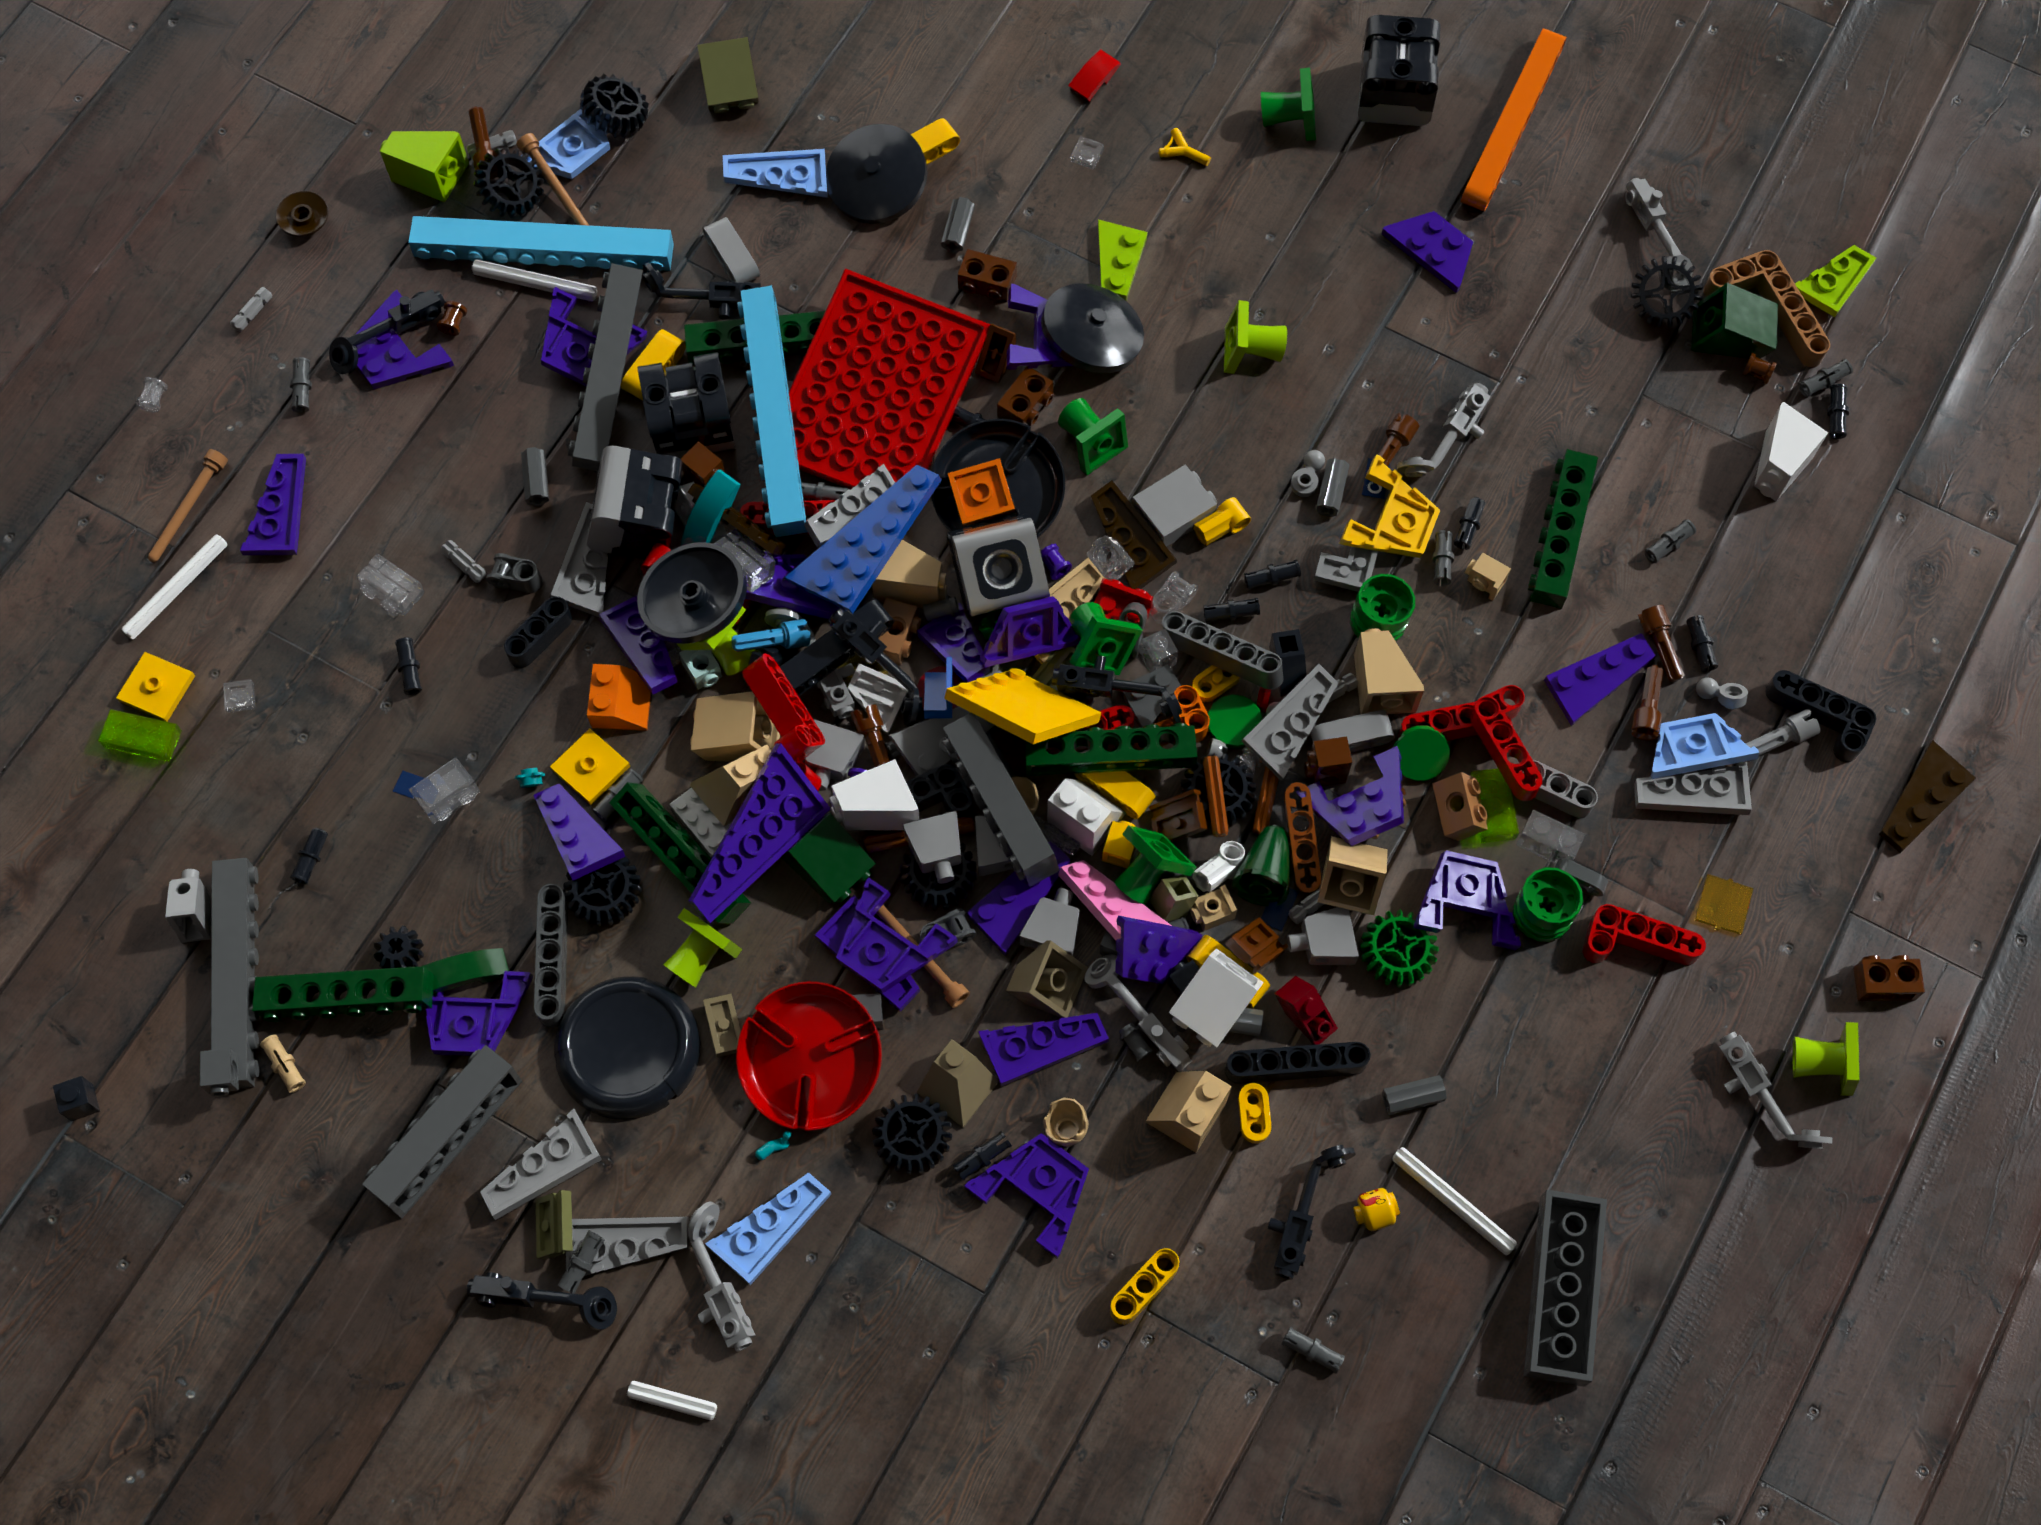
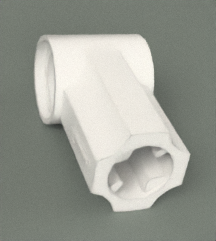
M1234 841L1223 843L1218 854L1193 872L1192 878L1197 887L1203 892H1211L1225 880L1233 879L1244 860V847Z

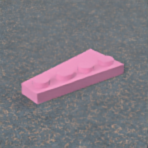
M1081 860L1060 867L1058 876L1115 940L1121 939V927L1117 925L1118 915L1170 925L1144 904L1125 895L1113 881L1086 861Z

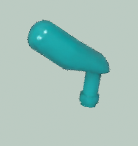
M785 1131L783 1138L765 1143L756 1150V1158L764 1160L773 1152L788 1148V1139L791 1133Z

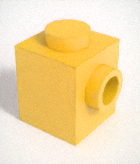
M1112 821L1103 849V862L1128 868L1136 848L1122 834L1128 825L1136 827L1134 824L1127 821Z

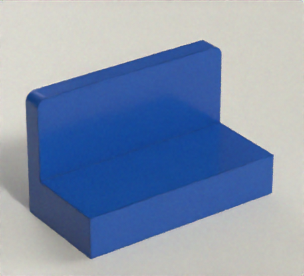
M947 657L946 672H925L924 719L952 718L953 703L944 699L946 689L953 687L952 657Z

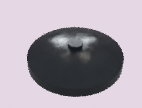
M888 124L867 125L849 133L834 148L826 167L827 189L837 208L849 218L867 224L889 222L908 212L921 197L927 181V162L918 142L905 130Z
M1084 283L1064 286L1049 297L1041 315L1042 331L1050 347L1066 362L1085 371L1113 373L1123 370L1134 362L1143 346L1144 329L1136 311L1122 297L1101 286Z
M705 542L682 545L664 554L646 572L637 595L639 614L649 630L662 640L678 644L703 641L726 628L741 610L747 592L746 575L737 558L722 546Z

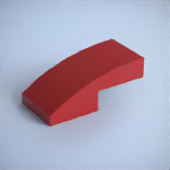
M1100 49L1080 69L1068 86L1090 102L1102 84L1105 83L1107 85L1121 63Z

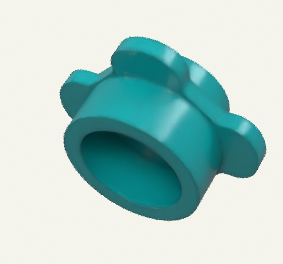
M528 768L521 770V775H516L515 779L519 780L520 788L543 785L542 777H545V773L538 772V768Z

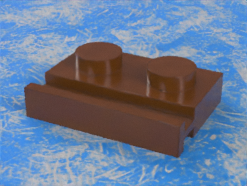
M1192 789L1149 806V810L1153 813V818H1151L1153 831L1164 834L1173 843L1207 830L1203 803L1199 799V795H1201L1200 790Z
M1260 917L1234 934L1225 944L1237 958L1245 964L1250 963L1254 967L1252 971L1255 974L1283 954L1289 947L1287 944L1282 945L1278 941L1279 936Z

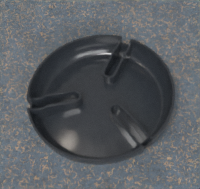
M989 419L973 423L961 429L941 448L932 468V472L939 474L942 480L931 495V499L939 519L949 532L967 527H972L973 529L1002 522V519L1027 513L1033 520L1038 539L1053 524L1063 504L1065 474L1057 451L1040 432L1036 434L1031 431L1030 426L1018 421ZM1000 458L1015 512L963 527L948 473Z
M624 976L612 978L584 991L564 1013L554 1042L556 1069L569 1095L590 1112L610 1119L628 1120L641 1118L667 1107L670 1104L668 1101L675 1095L679 1097L687 1088L699 1062L701 1048L700 1033L695 1017L688 1005L669 987L644 977Z

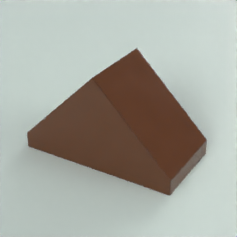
M990 324L975 374L999 383L1007 370V349L1010 344L1016 345V333Z

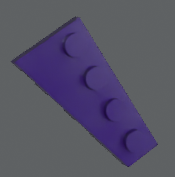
M276 454L265 483L267 487L264 495L260 497L257 504L256 516L254 521L251 520L248 537L246 542L242 543L240 549L242 555H297L306 465L304 454Z
M637 596L599 614L601 622L652 695L677 683L664 640L653 634L642 620L638 610Z
M1640 633L1551 673L1545 677L1544 681L1572 726L1584 714L1595 708L1605 697L1616 691L1626 680L1628 681L1653 661L1656 655L1643 634Z
M556 784L533 795L572 880H576L626 857L623 849L560 784Z
M1050 840L1048 843L1055 854L1060 870V867L1070 864V859ZM1014 871L967 912L968 918L1006 956L1016 938L1020 936L1040 898L1046 897L1060 879L1058 876L1059 871L1029 887L1025 879L1020 881Z
M855 895L815 934V938L835 956L838 954L848 925H851L856 912L855 907L858 899ZM910 975L886 992L881 993V996L901 1012L920 992V988ZM871 986L876 992L881 993L876 988Z
M1098 1013L1060 1018V1020L1050 1022H1034L1031 1025L1008 1026L993 1031H978V1035L1001 1087L1109 1042V1037Z

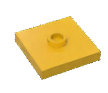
M144 652L116 699L125 705L168 722L195 675L187 669Z
M590 728L550 766L551 770L590 805L631 767L627 760Z

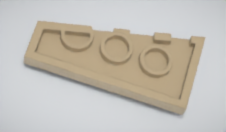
M1089 556L1049 589L1050 597L1053 596L1059 601L1064 615L1069 619L1071 613L1078 606L1092 600L1100 589L1102 578L1107 579V575ZM1051 652L1042 653L1034 656L1041 664H1043V662H1045L1048 659V657L1050 656L1049 654Z

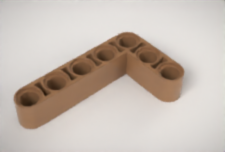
M1769 250L1760 251L1712 270L1704 286L1706 297L1726 283L1746 291L1756 287L1763 298L1778 304V325L1800 361L1807 367H1817L1821 364L1830 348V341L1776 253Z

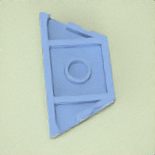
M581 109L539 141V152L553 173L570 179L575 178L610 150L607 135L605 136L602 130L596 131L595 125H588V118L582 117ZM528 157L526 160L530 163L532 158Z
M1716 713L1661 723L1651 777L1655 779L1758 759L1759 751L1755 746L1750 748L1740 739L1741 734L1734 728L1727 726L1725 721Z

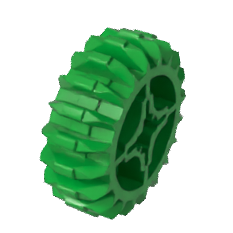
M1400 909L1394 917L1390 911H1387L1385 919L1380 915L1376 916L1375 924L1368 923L1366 927L1368 932H1363L1361 939L1365 942L1361 943L1360 950L1366 953L1362 955L1361 959L1363 962H1370L1367 965V971H1377L1374 976L1376 980L1380 979L1381 976L1386 977V985H1389L1391 980H1395L1398 988L1401 987L1403 980H1405L1408 986H1412L1414 978L1421 982L1424 979V974L1429 975L1431 973V965H1435L1437 962V958L1434 955L1438 953L1439 947L1433 945L1437 941V936L1428 935L1429 931L1414 928L1413 912H1409L1407 917H1403V912ZM1401 930L1410 933L1414 937L1405 936ZM1389 931V943L1377 949V938L1384 932ZM1395 944L1400 945V948L1403 947L1404 951H1396L1394 949ZM1421 948V960L1415 965L1410 966V954L1414 953L1416 949ZM1384 960L1393 961L1394 963H1396L1397 967L1388 964Z

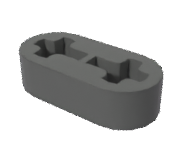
M1559 859L1556 863L1555 868H1559L1572 875L1578 881L1583 892L1597 897L1604 894L1608 880L1603 875L1568 859Z

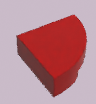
M1263 687L1259 689L1256 705L1260 712L1266 713L1271 689Z

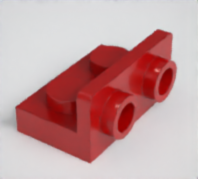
M1102 578L1100 590L1094 603L1099 604L1103 608L1106 618L1119 620L1121 613L1129 603L1138 602L1146 608L1148 619L1152 610L1153 596L1143 589H1132L1124 586L1118 580ZM1127 614L1131 622H1140L1137 614Z

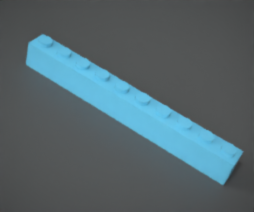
M413 216L408 242L413 256L421 259L444 258L450 261L456 259L474 261L478 259L482 261H496L498 263L518 262L526 265L536 263L550 266L572 265L579 268L591 266L602 269L611 268V263L643 269L642 265L649 262L659 272L671 270L674 247L671 230Z
M772 285L742 290V301L737 302L740 318L744 317L745 324L740 325L743 341L747 340L748 347H744L743 350L745 361L750 363L751 370H747L746 373L749 387L753 386L754 393L749 394L752 410L756 409L757 416L752 417L754 431L759 433L760 440L755 442L758 457L762 456L763 464H759V473L761 480L766 482V488H762L764 504L769 505V512H765L766 525L768 529H773L776 538L806 533L808 531L804 526L806 523L805 507L776 297Z

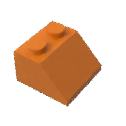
M593 664L587 717L591 727L647 731L651 692L638 673L622 665Z

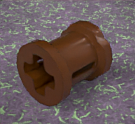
M446 301L444 303L445 311L442 320L438 321L437 327L438 330L447 335L457 336L460 333L459 326L462 317L466 316L467 309L458 302Z
M1752 353L1742 375L1746 376L1749 374L1763 380V383L1767 384L1777 363H1769L1757 358L1756 354Z

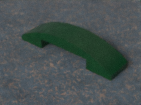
M503 948L463 953L424 965L425 968L434 974L433 994L479 980L482 984L495 981L504 977V971H509ZM404 987L397 990L395 997L402 994Z

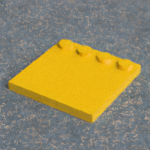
M1012 668L1002 673H994L992 676L977 678L974 681L960 683L957 686L947 688L944 698L1031 744L1097 724L1101 716V712L1027 676L1025 671L1017 668Z

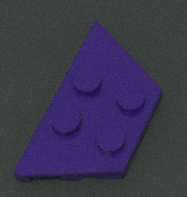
M1435 211L1387 225L1382 229L1381 234L1454 292L1457 293L1459 291L1473 245V241Z
M1053 596L1009 606L1002 609L980 658V663L984 667L998 665L1079 644L1080 639L1073 631L1069 619L1064 615L1059 601Z
M1118 915L1117 925L1121 927V939L1116 940L1118 955L1115 972L1125 978L1163 984L1171 975L1170 970L1184 960L1201 940L1202 934L1195 930Z

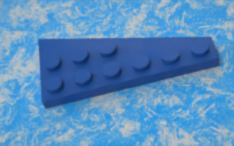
M919 465L914 466L791 571L785 579L789 583L853 614L942 479L939 474Z

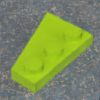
M1098 219L1101 287L1116 293L1126 301L1148 232Z
M1853 245L1831 259L1821 269H1816L1801 282H1796L1795 285L1804 300L1835 317L1871 268L1876 257Z

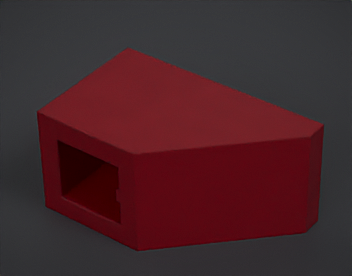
M1294 976L1274 993L1285 1014L1313 1045L1321 1044L1338 1029L1315 986L1303 979Z

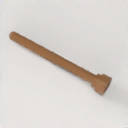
M528 133L522 136L516 143L521 153H528V157L536 160V166L538 169H541L542 175L576 225L589 226L539 152V141L534 134Z
M213 449L207 451L203 458V465L205 467L148 555L150 562L154 563L159 560L214 472L217 473L219 470H223L227 464L228 459L220 452Z
M882 905L876 912L877 916L888 927L918 946L919 944ZM933 960L923 966L944 989L945 1000L952 1008L961 1005L970 995V992L963 984H958L956 981L952 982Z

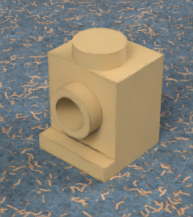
M1482 553L1477 561L1472 559L1465 574L1469 575L1467 581L1472 583L1476 589L1490 593L1489 599L1493 601L1506 582L1511 568Z
M1226 885L1198 897L1190 910L1193 921L1196 925L1200 923L1203 931L1235 919L1237 908ZM1215 903L1216 906H1217V909H1215V910H1210V909L1207 907V906H1209V905Z

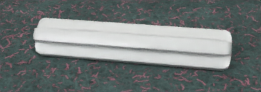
M631 1381L627 1391L629 1398L707 1420H713L717 1412V1405L713 1402L637 1381Z

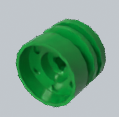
M1378 574L1371 576L1363 582L1350 613V625L1354 634L1359 638L1361 632H1365L1368 629H1379L1381 631H1389L1395 641L1402 638L1415 609V595L1412 588L1403 579L1391 574Z
M1545 867L1534 871L1526 879L1513 905V917L1518 929L1527 937L1536 941L1550 942L1561 938L1569 930L1573 920L1580 911L1583 903L1582 889L1572 875L1559 868Z

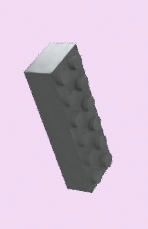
M969 713L943 727L946 738L942 740L947 748L946 750L952 762L956 763L965 785L969 786L978 808L983 811L993 834L996 833L999 844L1006 857H1009L1020 881L1025 879L1029 887L1060 871L1053 850L975 714Z
M487 1045L481 1050H476L468 1059V1065L461 1073L457 1072L451 1077L447 1084L448 1088L429 1102L428 1110L420 1119L416 1118L407 1128V1134L401 1141H396L389 1147L386 1152V1158L367 1172L366 1180L362 1185L400 1218H403L523 1082L517 1072Z
M1546 1190L1540 1197L1524 1377L1583 1387L1593 1380L1607 1199Z

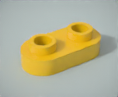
M1211 665L1194 678L1192 687L1196 689L1202 702H1210L1240 681V677L1233 674L1231 677H1225L1223 672L1226 671ZM1208 687L1210 688V691L1203 692L1201 688Z
M1249 1083L1241 1089L1238 1097L1241 1133L1248 1142L1258 1144L1264 1142L1271 1132L1269 1096L1267 1090L1262 1085ZM1254 1096L1258 1099V1103L1250 1104L1247 1098ZM1258 1125L1261 1128V1132L1253 1133L1250 1127Z

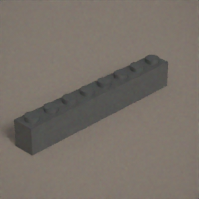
M611 263L610 273L604 272L602 288H606L605 296L600 295L597 311L602 313L600 320L595 319L592 335H596L597 338L595 344L590 343L587 359L592 360L591 368L585 367L583 383L587 384L586 392L580 391L578 407L582 408L581 416H575L573 431L577 432L576 441H570L568 456L573 457L572 466L598 471L603 449L609 446L643 270Z
M247 858L212 861L211 1050L231 1048L239 1056V1089L255 1087V1078L259 1076V1064L255 1060V1049L259 1048L258 1033L255 1032V1021H258L259 1015L252 1011L255 977H257L255 976V966L259 963L258 950L255 948V938L259 936L258 923L255 921V911H258L259 901L257 894H254V884H258L259 875L257 867H254Z

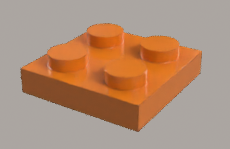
M1000 458L948 473L963 527L1015 512Z

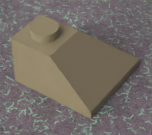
M1047 940L1017 964L1006 991L1026 1005L1060 1018H1066L1069 1016L1088 967L1051 940Z
M951 1039L933 1062L917 1094L923 1099L926 1096L929 1097L931 1105L938 1102L940 1104L939 1111H946L947 1117L964 1128L998 1085L999 1081L976 1056Z

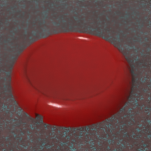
M807 981L779 988L757 1004L755 1007L757 1011L752 1018L748 1017L743 1025L738 1040L736 1056L741 1085L757 1110L777 1124L792 1129L801 1128L805 1130L831 1127L846 1120L858 1111L873 1092L882 1064L880 1035L872 1016L862 1003L853 995L834 985Z

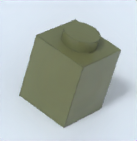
M1182 874L1161 879L1149 901L1157 914L1167 922L1186 917L1197 900L1198 894L1186 875Z

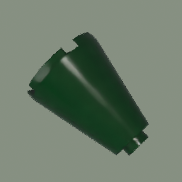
M1270 825L1261 830L1233 877V889L1236 887L1239 890L1238 895L1252 904L1269 906V902L1278 901L1277 905H1281L1287 900L1289 894V835L1281 826Z

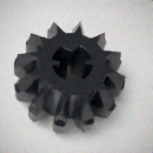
M402 925L397 932L394 927L390 926V934L380 933L379 936L383 941L374 943V948L378 951L374 954V958L377 962H380L379 966L381 969L405 968L410 965L418 967L415 959L424 958V953L419 950L424 946V943L421 939H417L418 934L415 930L408 932L407 927ZM398 947L402 950L400 953L395 951Z

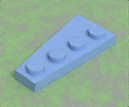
M825 149L723 155V177L725 183L828 198Z
M807 1173L778 1193L775 1198L753 1210V1213L740 1222L734 1223L727 1228V1231L711 1239L705 1245L751 1285L831 1196V1192L810 1173Z

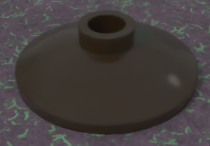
M300 191L288 195L280 202L276 210V220L279 227L285 233L297 237L308 236L319 231L328 218V207L324 199L316 193L309 191Z

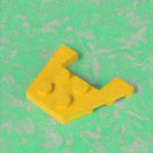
M1376 454L1365 478L1390 490L1376 528L1372 530L1350 519L1346 524L1339 543L1346 546L1420 558L1424 554L1440 509L1415 487L1412 489L1401 479L1402 475L1396 470L1392 471L1383 463L1385 460Z

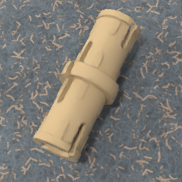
M276 1034L265 1038L260 1045L272 1062L271 1068L274 1073L280 1075L290 1093L303 1088L306 1082L294 1065V1057L286 1052ZM278 1055L280 1056L282 1062L285 1064L286 1068L288 1069V1072L286 1071L284 1065L281 1063L280 1059L278 1058Z

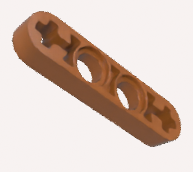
M1296 782L1288 786L1284 792L1293 875L1296 888L1303 893H1311L1317 890L1321 884L1311 793L1305 784ZM1294 788H1299V792L1305 794V797L1300 800L1301 808L1307 806V811L1300 810L1291 813L1290 808H1296V800L1290 799L1289 794L1294 792ZM1295 817H1306L1309 822V827L1306 831L1299 832L1293 827ZM1307 844L1311 847L1312 856L1310 859L1302 860L1297 856L1296 849L1299 845ZM1314 862L1315 868L1309 867L1308 869L1310 877H1315L1316 881L1311 884V888H1307L1306 884L1300 883V879L1305 876L1304 868L1298 870L1297 864L1307 865Z

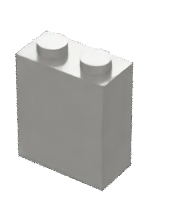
M1185 464L1133 496L1132 505L1167 547L1193 531L1195 523L1216 512L1217 500L1211 491H1206L1201 485V479L1195 471L1191 472Z

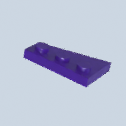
M960 602L958 603L960 612L955 613L954 617L947 615L934 619L918 629L917 634L918 638L945 664L947 657H952L953 672L967 683L988 673L990 667H984L980 663L983 650L972 631V626L969 620H967Z

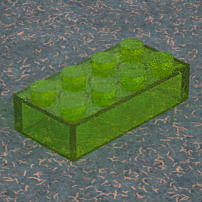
M110 709L98 741L105 748L170 762L182 730L175 723Z
M1498 768L1472 771L1470 775L1475 777L1480 784L1481 803L1487 812L1486 823L1488 830L1480 833L1481 843L1516 839L1519 835L1512 793Z

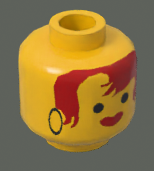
M1384 1188L1360 1194L1357 1198L1358 1206L1353 1207L1357 1223H1364L1369 1231H1376L1394 1225L1396 1216L1400 1215L1393 1192L1388 1193Z

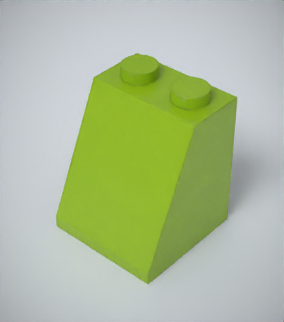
M392 131L388 139L383 141L380 148V154L392 182L442 202L447 200L469 165L460 134L455 131Z

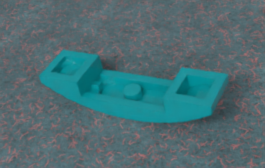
M722 470L715 472L699 496L689 516L680 546L698 542L711 543L724 510L732 507L740 488V483Z

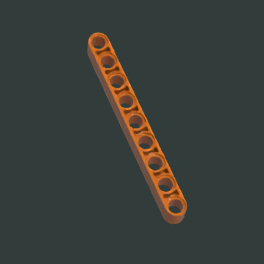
M1545 28L1542 29L1465 188L1461 203L1485 212L1567 39L1566 36Z

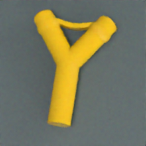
M1178 128L1171 130L1170 142L1164 148H1159L1158 151L1160 157L1186 156L1205 166H1208L1211 160L1210 156L1189 147ZM1173 139L1178 147H1170Z

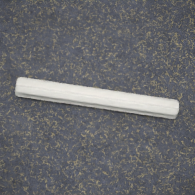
M478 259L474 260L472 265L473 274L549 292H553V289L557 287L576 298L594 301L597 296V288L593 285Z
M214 535L122 627L124 634L131 639H135L227 547L226 541L221 536Z
M1401 1147L1394 1154L1392 1159L1398 1166L1504 1255L1510 1254L1516 1247L1517 1242L1408 1150Z

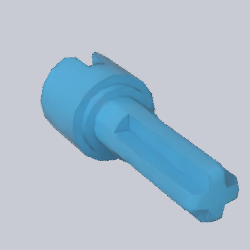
M805 619L782 622L777 629L734 635L731 641L732 648L737 652L781 645L785 649H794L809 646L811 636L810 631H801V628L806 626L807 622Z

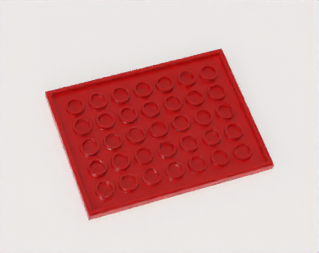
M845 268L789 390L799 470L850 490L883 464L895 483L916 465L929 470L984 346L990 324Z

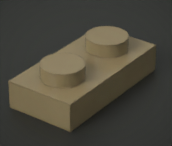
M732 993L704 999L703 1007L715 1056L721 1057L737 1053L741 1030Z

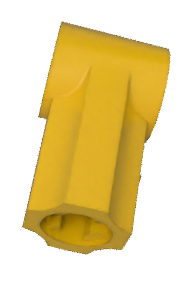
M1232 497L1224 501L1217 508L1216 512L1195 523L1193 529L1200 542L1207 546L1229 532L1234 534L1243 530L1251 522V517L1239 501Z

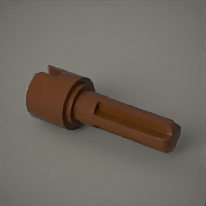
M474 106L469 109L468 113L476 153L472 156L476 171L480 169L477 165L479 161H485L484 156L487 153L493 155V150L491 149L484 109ZM497 166L491 169L490 180L498 177Z
M1400 413L1396 414L1386 430L1388 439L1378 455L1385 460L1383 463L1387 467L1400 448L1410 444L1420 427L1419 423L1407 414L1402 419Z
M1656 605L1643 610L1642 614H1638L1645 635L1653 638L1668 680L1672 682L1684 678V673L1668 633L1671 623L1664 605Z
M1652 665V667H1648L1646 670L1641 707L1634 711L1632 722V735L1637 739L1645 741L1655 740L1659 737L1662 714L1657 709L1663 669L1657 667V665Z
M877 704L866 707L868 718H864L863 713L859 710H855L850 714L856 732L864 735L874 766L878 767L890 762V758L880 732L884 724Z

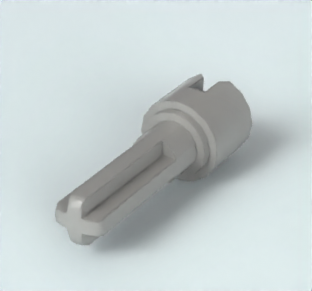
M1805 709L1786 718L1784 726L1746 743V745L1750 748L1755 746L1759 751L1758 756L1790 741L1801 743L1820 733L1819 723L1814 718L1808 720L1807 718L1810 716L1811 711Z

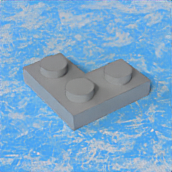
M1351 546L1348 559L1321 552L1314 581L1359 592L1363 582L1372 576L1378 551Z

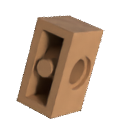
M886 598L883 607L895 622L878 639L887 646L883 652L896 665L901 666L903 658H908L912 649V642L910 640L913 633L917 634V630L920 629L921 618L918 616L917 606ZM893 630L902 631V633H900L899 635L890 634V632Z
M1460 772L1433 783L1444 836L1460 841L1488 830L1486 823L1487 812L1480 798L1481 787L1475 777Z

